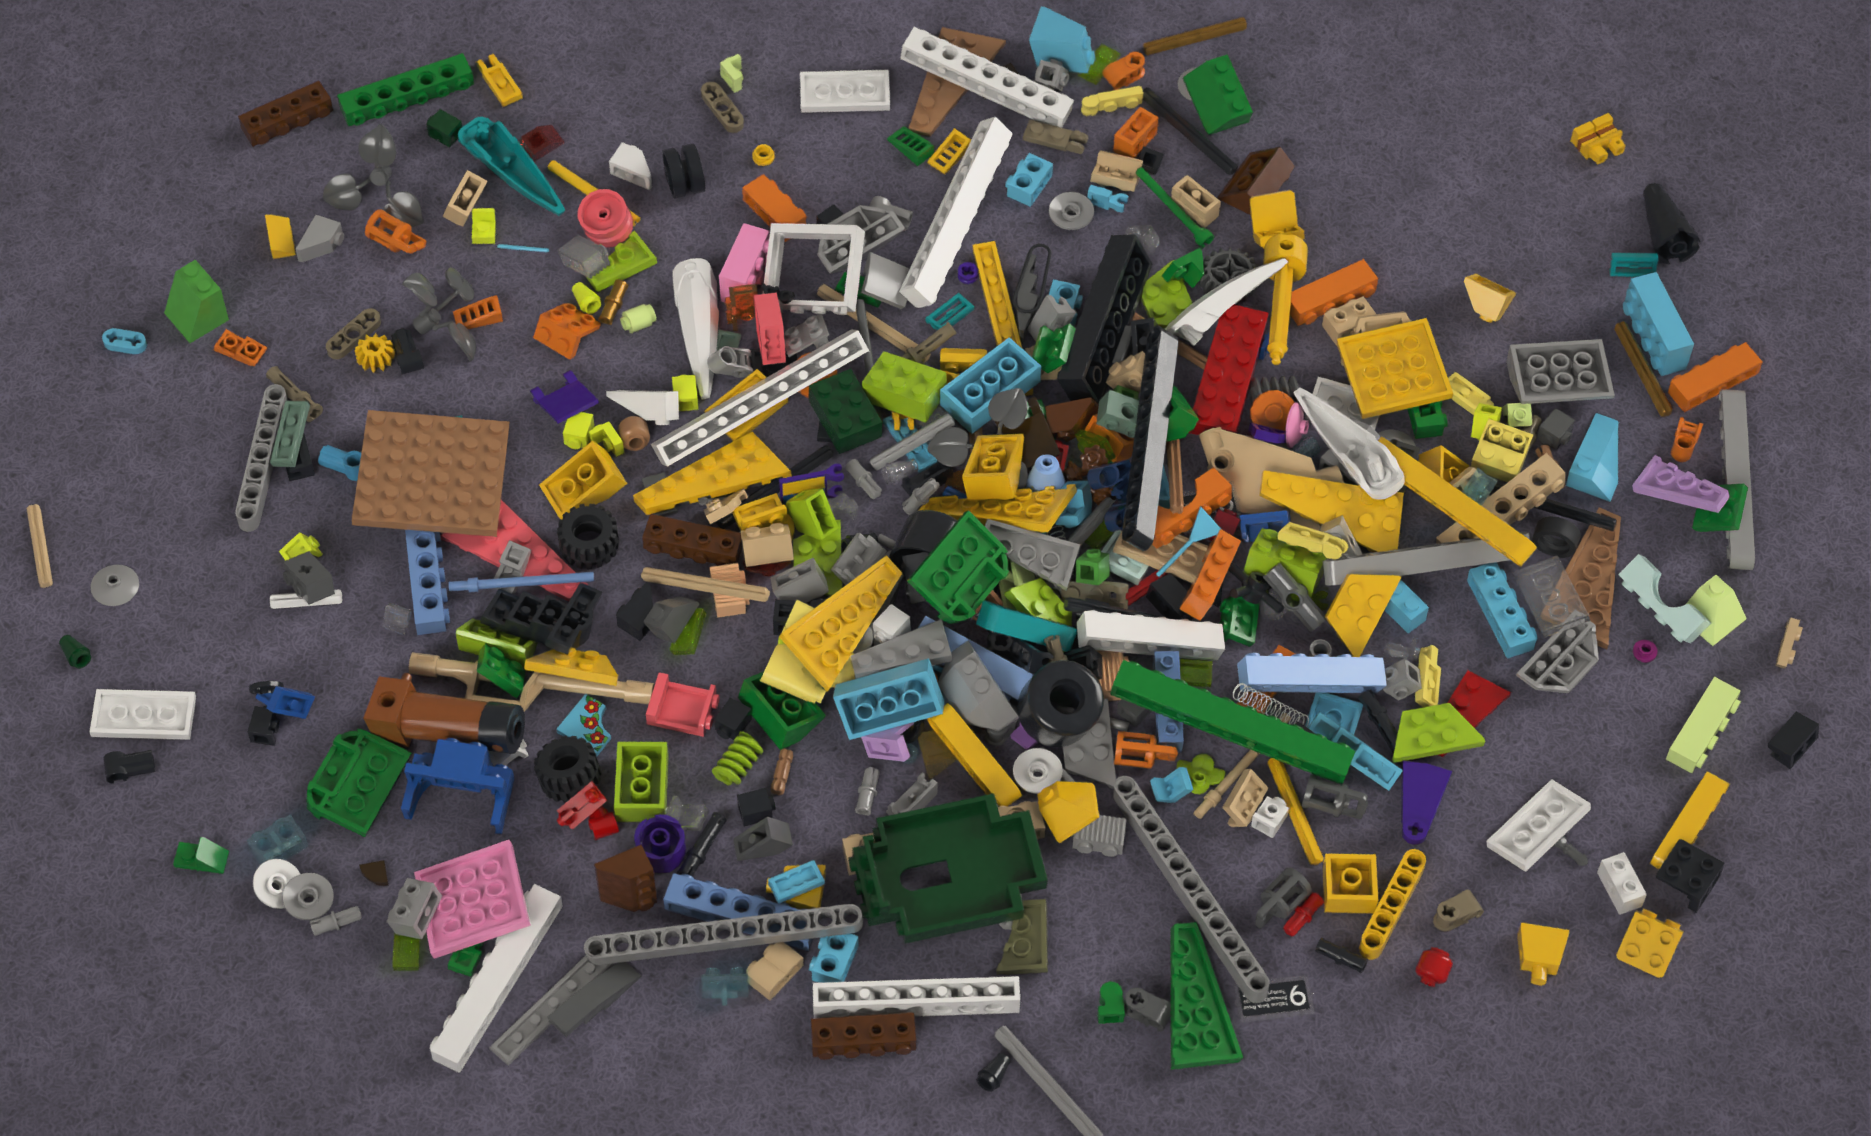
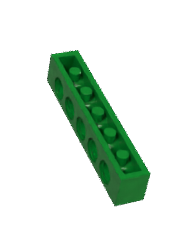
M462 53L338 94L339 108L348 127L352 125L359 126L367 120L383 118L388 113L404 111L409 106L425 104L430 99L446 97L449 93L457 90H467L470 86L474 85L473 73Z

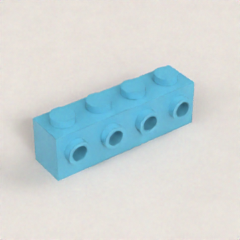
M1497 562L1470 569L1467 582L1506 658L1534 650L1537 633L1533 627H1530L1524 608H1520L1515 590L1509 587L1505 571L1499 568Z

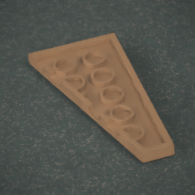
M942 27L939 35L940 39L947 40L949 43L964 48L979 57H984L990 62L1006 45V40ZM927 71L909 130L916 134L931 136L951 109L957 105L960 98L966 94L968 89Z
M1599 507L1596 512L1597 514L1617 520L1614 531L1589 525L1540 620L1560 628L1577 611L1595 624L1597 646L1607 650L1621 517Z

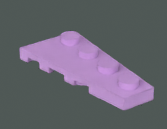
M1654 455L1632 485L1635 493L1719 513L1729 499L1728 490L1706 479L1701 481L1695 477V474L1689 471L1685 473L1671 462L1666 464L1656 455Z

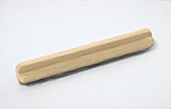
M34 504L27 507L38 582L41 588L52 586L53 582L41 509L39 505Z

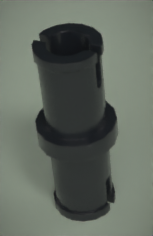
M1322 937L1315 949L1316 953L1335 960V964L1339 966L1343 964L1361 974L1368 962V958L1349 951L1348 947L1344 945L1340 947Z

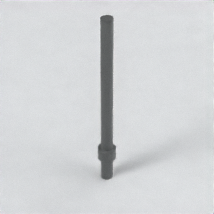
M858 299L856 312L859 332L869 349L868 352L863 354L867 376L874 366L864 300ZM873 405L883 424L881 407Z

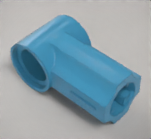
M329 445L323 446L318 463L321 466L346 474L350 480L357 481L361 452H346Z

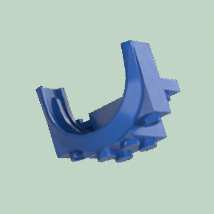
M454 738L438 739L434 754L427 752L422 753V755L414 753L412 763H406L404 771L408 782L401 811L405 819L412 820L421 795L431 784L481 793L482 789H490L491 794L495 795V805L490 824L495 826V833L502 834L515 779L512 769L502 764L493 766L488 749L483 744L478 742H470V744L460 743L459 740Z

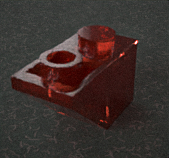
M552 125L538 126L519 139V143L534 162L565 143Z

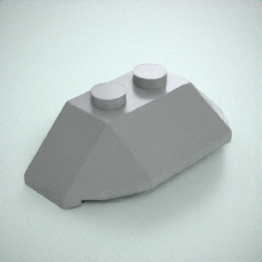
M862 205L827 224L857 225L865 231L862 260L868 257V253H875L882 249L905 230L893 210H883ZM820 239L817 255L830 274L848 268L851 240Z
M1575 611L1517 672L1516 676L1535 690L1569 693L1598 663L1595 624Z
M965 642L951 652L952 661L944 664L938 684L952 707L965 723L1001 731L1019 718L1018 714L970 642Z

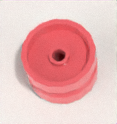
M599 189L591 192L582 200L578 208V219L587 238L601 247H615L620 242L623 243L633 229L632 215L623 197L615 191Z

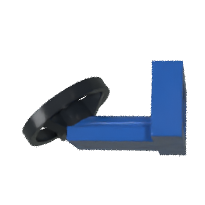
M262 681L249 685V692L257 694L256 699L267 705L266 709L273 713L306 719L315 699V696L308 692L284 688V684L279 681Z

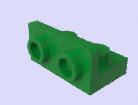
M1071 324L1057 328L1054 332L1045 325L1040 327L1032 358L1041 365V369L1047 374L1067 362L1076 330Z
M1230 595L1220 605L1221 620L1219 624H1222L1224 642L1231 639L1250 647L1255 643L1259 604L1249 603L1242 597L1232 598Z

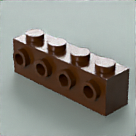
M316 81L241 114L238 118L242 131L253 147L258 144H266L269 139L278 135L284 136L296 127H304L314 119L328 116L333 111L331 98L321 82Z
M650 514L642 537L643 549H647L652 554H659L661 552L670 554V556L676 559L690 558L699 564L708 562L719 566L738 563L742 551V539L739 532Z
M914 1012L811 1019L813 1057H818L822 1060L831 1059L835 1055L856 1058L860 1054L870 1053L871 1056L875 1057L883 1056L885 1052H896L899 1055H906L916 1050Z

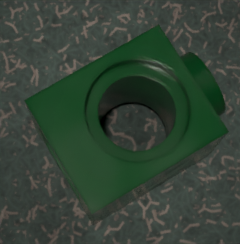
M441 109L434 115H431L426 123L428 136L449 148L458 139V132L462 128L461 120Z

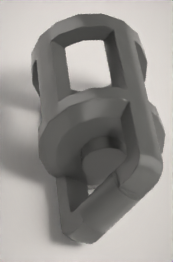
M1311 774L1302 807L1306 809L1310 807L1331 813L1337 818L1343 814L1356 819H1362L1366 813L1368 796L1365 793L1348 789L1347 784L1343 783V785L1317 778V775ZM1314 788L1336 794L1334 803L1312 797ZM1351 798L1358 800L1356 810L1348 808Z
M1286 868L1260 894L1264 905L1256 914L1255 925L1259 929L1273 916L1286 919L1310 895L1312 888L1301 873L1293 868ZM1282 882L1284 883L1276 893L1273 892ZM1298 882L1302 886L1303 890L1296 886ZM1295 894L1298 895L1289 906L1286 904Z

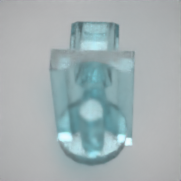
M1477 468L1462 492L1482 506L1498 480Z
M742 967L731 969L730 974H720V970L717 968H707L705 975H701L702 998H722V1006H727L728 998L748 997V974H745Z

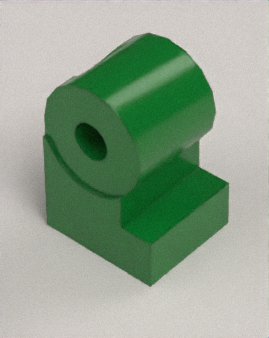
M1106 982L1100 988L1099 1002L1102 1006H1098V1024L1124 1022L1125 1011L1122 988L1116 982Z

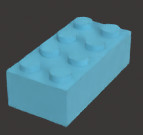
M1657 272L1632 278L1626 291L1623 310L1627 316L1630 315L1632 328L1636 334L1639 333L1643 350L1649 352L1653 369L1658 370L1660 376L1686 370L1694 343Z
M1009 337L940 389V406L973 434L992 419L989 415L988 406L990 400L996 394L1015 388H1021L1025 394L1041 382V365Z
M929 658L836 684L833 695L849 740L943 714L945 702Z

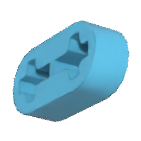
M111 328L105 331L102 336L104 346L111 351L140 354L147 348L145 336L140 332ZM114 337H117L116 340H114L113 342H110L111 339H113ZM136 340L140 341L136 346H132V343H135Z

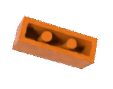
M764 174L742 187L743 200L770 228L771 223L806 224L807 216L801 208H797L791 198L779 190L775 181L769 180Z

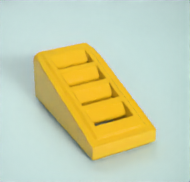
M954 128L927 163L945 175L964 156L971 139ZM956 141L962 146L959 148L953 143ZM948 148H952L956 151V153H952L948 150ZM943 153L947 154L948 156L951 157V159L948 160L947 158H945L944 156H942V154H943ZM940 159L941 161L946 163V165L943 167L942 165L937 163L936 160Z

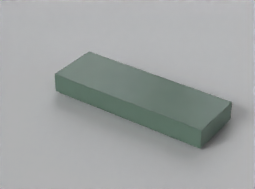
M285 401L270 460L273 467H295L310 408L308 401Z

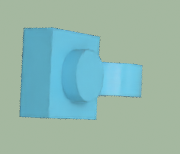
M1094 185L1089 187L1087 198L1092 202L1093 206L1106 210L1112 208L1117 212L1124 211V204L1119 202L1127 203L1128 195L1124 193L1112 195V191L1104 187Z

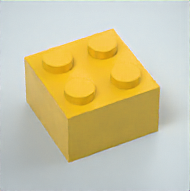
M1325 854L1322 867L1324 913H1374L1378 903L1376 854Z

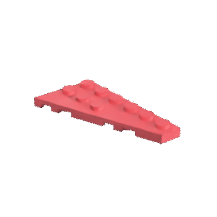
M502 500L497 537L443 533L440 535L442 540L450 542L466 552L469 551L497 567L501 565L499 560L509 540L531 549L523 577L576 573ZM580 582L538 586L569 602Z

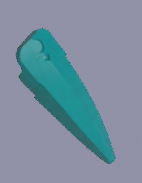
M481 116L476 117L460 128L458 141L475 159L478 158L500 179L537 205L558 216L565 212L560 199L516 137L512 136L500 121L494 123L490 119Z

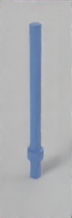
M594 572L478 580V577L468 578L467 581L449 582V591L468 590L469 592H479V589L593 582Z

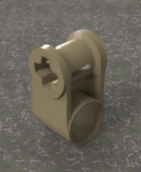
M1465 890L1439 904L1437 913L1433 918V923L1438 930L1447 932L1464 923H1469L1468 920L1474 917L1479 918L1484 913V910L1472 892Z

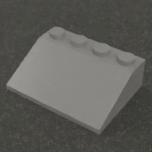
M1602 339L1516 344L1509 347L1506 361L1509 377L1521 404L1610 399L1615 396Z

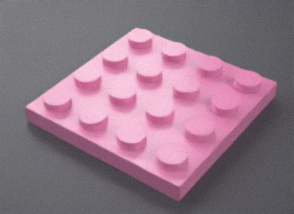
M510 840L414 872L416 880L434 883L442 895L426 930L430 952L434 959L531 926L513 845Z

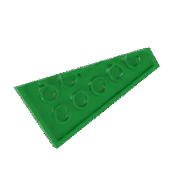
M1197 922L1174 924L1171 928V1070L1238 1063L1242 1060L1243 1055Z

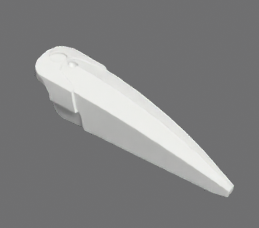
M695 258L682 261L675 266L673 270V290L692 374L696 378L697 389L703 400L710 398L714 373L709 369L707 359L717 350L719 310L717 307V281L712 272L711 265L705 259Z
M1283 258L1256 267L1228 280L1187 307L1175 320L1169 323L1165 330L1180 338H1184L1194 346L1203 337L1202 334L1227 309L1278 272L1288 261Z
M1302 388L1293 392L1323 441L1348 470L1352 479L1371 498L1377 500L1386 499L1403 487L1405 477L1396 458L1385 445L1376 440L1373 434Z

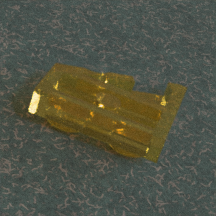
M934 730L923 732L918 737L928 780L936 777L957 760Z

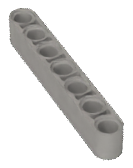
M278 384L268 386L264 392L235 510L240 529L246 532L256 530L260 524L273 471L270 460L285 401H288L284 387Z

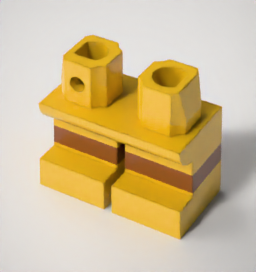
M1609 113L1592 120V122L1589 121L1574 128L1570 140L1586 159L1591 157L1596 164L1603 163L1607 159L1608 153L1606 150L1610 149L1614 156H1618L1624 152L1626 146L1621 139L1623 131L1616 129L1612 123L1613 118Z

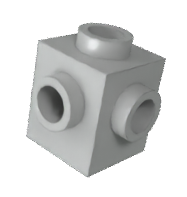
M1050 59V62L1041 60L1036 69L1034 81L1040 85L1047 86L1051 90L1062 91L1063 86H1066L1068 83V70L1062 66L1063 63Z
M1403 659L1385 668L1387 686L1383 690L1398 701L1422 689L1420 669L1408 660Z

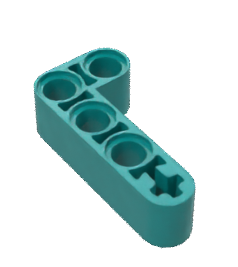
M982 601L976 622L977 625L985 629L1046 646L1045 638L1059 635L1062 650L1066 652L1072 650L1077 634V628L1011 610L988 601Z

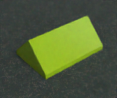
M473 618L456 630L459 650L479 655L481 648L487 644L490 647L498 648L505 657L511 661L519 662L523 668L525 660L533 657L538 642L496 630L481 624L480 620Z

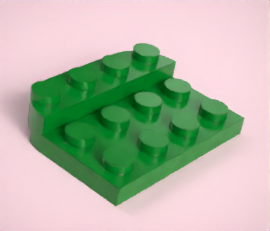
M968 510L963 513L907 582L939 612L938 618L949 624L961 622L974 616L976 609L982 601L985 600L1000 580L1008 575V560L1006 556L1008 551Z
M363 729L338 734L333 740V745L313 780L308 784L306 796L307 809L319 820L321 817H324L366 837L403 772L406 763H408L411 752Z

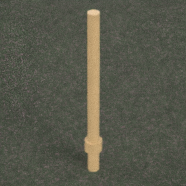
M1285 713L1283 719H1281L1282 722H1285V717L1287 713ZM1249 750L1219 785L1204 796V801L1194 811V815L1201 819L1212 806L1215 807L1222 800L1221 796L1260 753Z

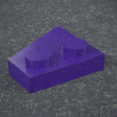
M1250 422L1248 432L1254 439L1267 443H1286V431Z

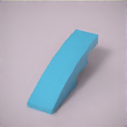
M1320 711L1308 727L1314 733L1324 735L1330 741L1347 744L1351 749L1356 750L1350 765L1388 791L1403 771Z

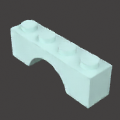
M1638 554L1618 574L1624 580L1622 585L1631 593L1635 591L1640 596L1638 601L1647 609L1651 607L1656 612L1654 617L1662 625L1668 624L1673 629L1671 634L1679 642L1683 640L1688 643L1693 642L1711 622L1693 605L1686 604L1681 607H1668L1661 600L1658 592V582L1662 573L1646 557Z

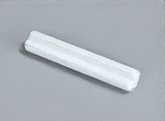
M339 589L334 590L335 594L310 605L302 597L299 598L296 593L270 595V606L276 609L342 603V592Z

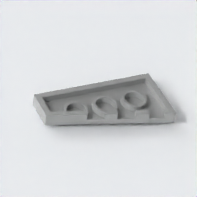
M987 519L985 527L1005 546L1008 551L1006 553L1007 559L1067 591L1080 550V544Z
M941 619L850 656L855 679L928 658L931 665L952 661V654Z

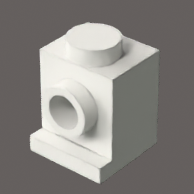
M1267 796L1258 811L1253 815L1251 827L1273 838L1288 816L1289 808L1286 802L1279 797L1272 799Z

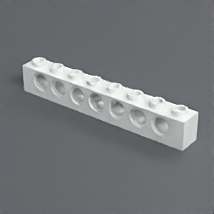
M914 27L903 44L900 59L1035 121L1062 128L1071 113L1074 100L1067 95L1060 94L1045 85L1029 80L1027 77L992 63L984 57L970 53L968 50L933 36L925 30Z
M1019 976L813 983L814 1019L914 1012V1016L1019 1013Z

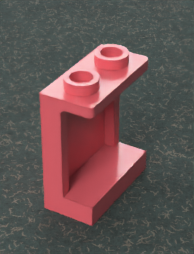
M659 672L646 711L647 725L704 737L706 729L710 730L713 724L712 709H717L720 695L716 693V685L711 684L710 689L706 690L669 682V675Z

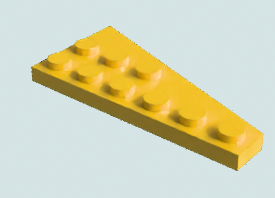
M752 431L634 494L633 498L639 508L646 515L675 508L676 504L689 501L692 504L699 502L698 498L710 495L711 498L737 492L743 488L746 490L752 484L761 482L762 485L771 483V479L792 476L787 466Z
M1263 470L1259 496L1283 508H1288L1300 514L1301 517L1320 524L1319 526L1343 515L1356 542L1368 548L1367 550L1372 553L1398 549L1404 493L1396 492L1386 499L1377 500L1371 498L1358 485Z
M1067 484V489L1055 490L1054 486H1047L1044 490L1032 492L1030 488L1017 489L1014 499L967 500V498L958 499L956 495L929 498V502L922 505L919 510L942 512L957 520L964 512L969 510L984 526L987 519L1043 533L1050 531L1076 494L1077 489L1075 484Z
M887 555L787 628L779 636L827 692L902 575V572Z

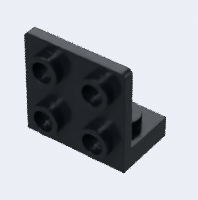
M1679 839L1656 873V878L1687 895V899L1690 900L1688 909L1697 913L1721 877L1724 862Z

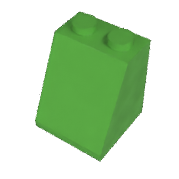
M196 260L175 272L164 313L186 340L192 343L229 319L221 289Z

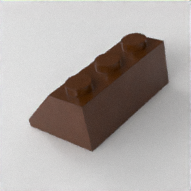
M1281 147L1250 152L1217 199L1250 215V198L1279 192L1282 184L1290 178V173L1295 168V165Z
M642 845L594 864L598 895L601 902L632 912L638 910L647 911L657 903L654 870Z

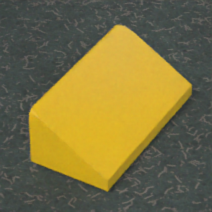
M265 215L273 259L296 255L289 218Z

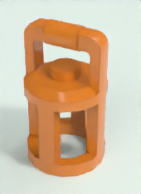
M378 209L371 215L365 227V236L382 244L395 253L401 250L409 254L424 249L427 242L422 237L411 232V225L391 216L382 209ZM380 217V218H381V222H380L379 226H378V227L374 226L375 222H376V221L378 220V218ZM388 228L394 232L392 235H390L389 233L385 232L384 229Z
M1118 731L1114 765L1151 769L1154 766L1155 759L1175 761L1178 751L1176 747L1156 745L1157 738L1155 735ZM1123 738L1145 740L1147 743L1123 741ZM1121 755L1145 758V761L1121 759Z

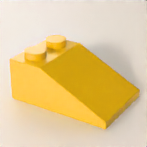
M1023 434L977 436L962 475L967 500L1014 499L1019 485L1024 444Z
M592 440L540 483L539 486L558 517L563 519L562 515L565 512L570 513V508L575 507L577 509L580 508V504L589 506V504L596 505L603 502L628 483L607 450Z

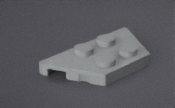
M1104 699L1103 710L1096 724L1079 741L1063 747L1065 771L1070 774L1080 775L1087 780L1096 781L1114 789L1116 775L1108 699Z

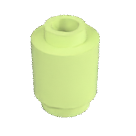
M642 304L624 311L620 322L625 331L629 330L630 333H634L652 326V323L656 322V314L650 304Z

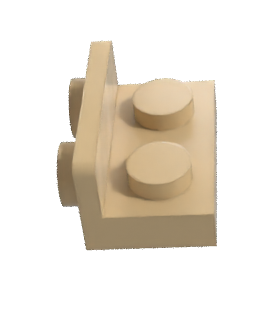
M1244 769L1222 807L1230 816L1227 824L1231 827H1247L1268 790L1267 785L1252 769Z

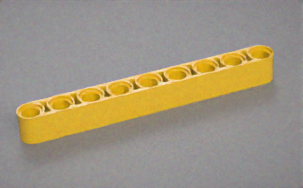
M1381 436L1378 439L1396 458L1405 477V486L1521 567L1537 549L1536 545L1527 537L1386 438Z

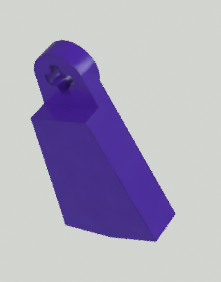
M1403 761L1401 768L1403 770L1401 773L1402 837L1407 843L1418 845L1423 843L1427 837L1452 771L1431 764ZM1413 827L1418 828L1417 836L1412 835L1411 830Z

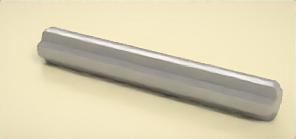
M946 414L870 459L872 467L878 471L931 440L942 430L953 427L955 425L953 418L950 414Z

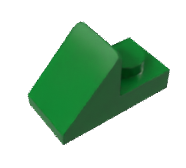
M1198 248L1172 261L1162 274L1165 281L1168 283L1175 278L1177 280L1183 278L1194 288L1204 275L1202 250Z
M200 837L199 844L179 842L173 865L175 868L224 874L229 850L204 837Z

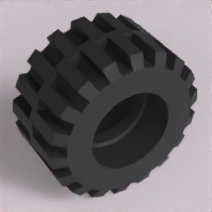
M580 504V508H570V513L565 512L562 515L563 519L559 520V528H557L560 552L562 551L563 558H568V563L571 565L576 562L577 568L582 569L583 565H586L587 569H592V565L595 564L597 568L602 567L603 561L606 564L611 561L610 556L615 557L616 549L619 548L618 528L615 517H612V513L609 510L605 511L604 507L600 505L597 508L595 504H589V506ZM585 531H595L600 534L597 538L590 541L576 538Z
M562 736L558 740L555 738L551 740L552 743H546L542 746L543 750H539L537 758L534 759L535 773L543 793L549 799L553 798L556 802L563 800L566 803L591 781L594 784H599L601 780L599 777L601 776V769L594 748L582 737L578 739L577 736H571L570 738Z

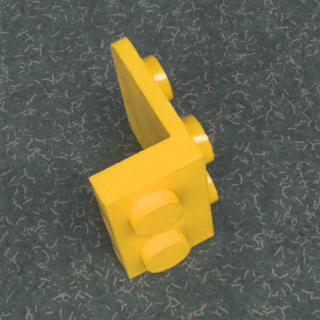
M1286 190L1250 198L1253 237L1260 247L1265 248L1266 242L1271 237L1279 234L1295 235L1305 239L1304 230L1298 226L1293 191Z
M1643 908L1642 912L1635 911L1616 956L1620 961L1661 978L1668 968L1684 931L1679 929L1680 924L1666 919V922H1662L1656 919V913Z

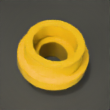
M762 144L755 148L752 158L757 165L767 166L774 161L775 153L770 146Z

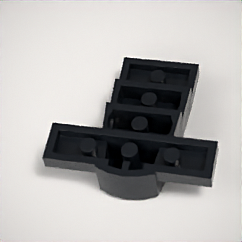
M580 582L570 601L566 604L548 594L542 600L525 591L518 597L499 588L484 611L480 623L513 636L543 643L545 646L568 655L572 647L577 648L589 639L593 621V610L601 598L602 591Z

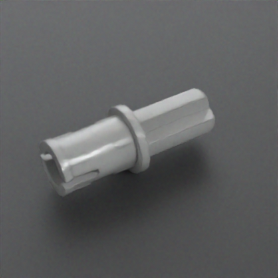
M852 459L849 461L845 469L856 480V485L862 487L871 499L880 497L882 489L873 480L872 474L866 471L858 460Z
M930 478L922 487L915 488L912 492L913 494L902 503V506H905L903 510L911 515L921 505L927 504L929 497L937 491L940 484L934 478Z
M874 767L865 769L862 785L858 788L859 798L855 808L857 814L868 816L871 814L874 796H877L876 786L879 777V770Z
M355 906L337 913L331 911L329 915L311 920L310 924L314 936L334 929L338 931L340 930L339 927L360 920L362 915L359 907Z

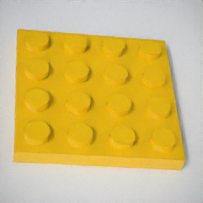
M1427 318L1337 339V347L1362 419L1453 398V391Z

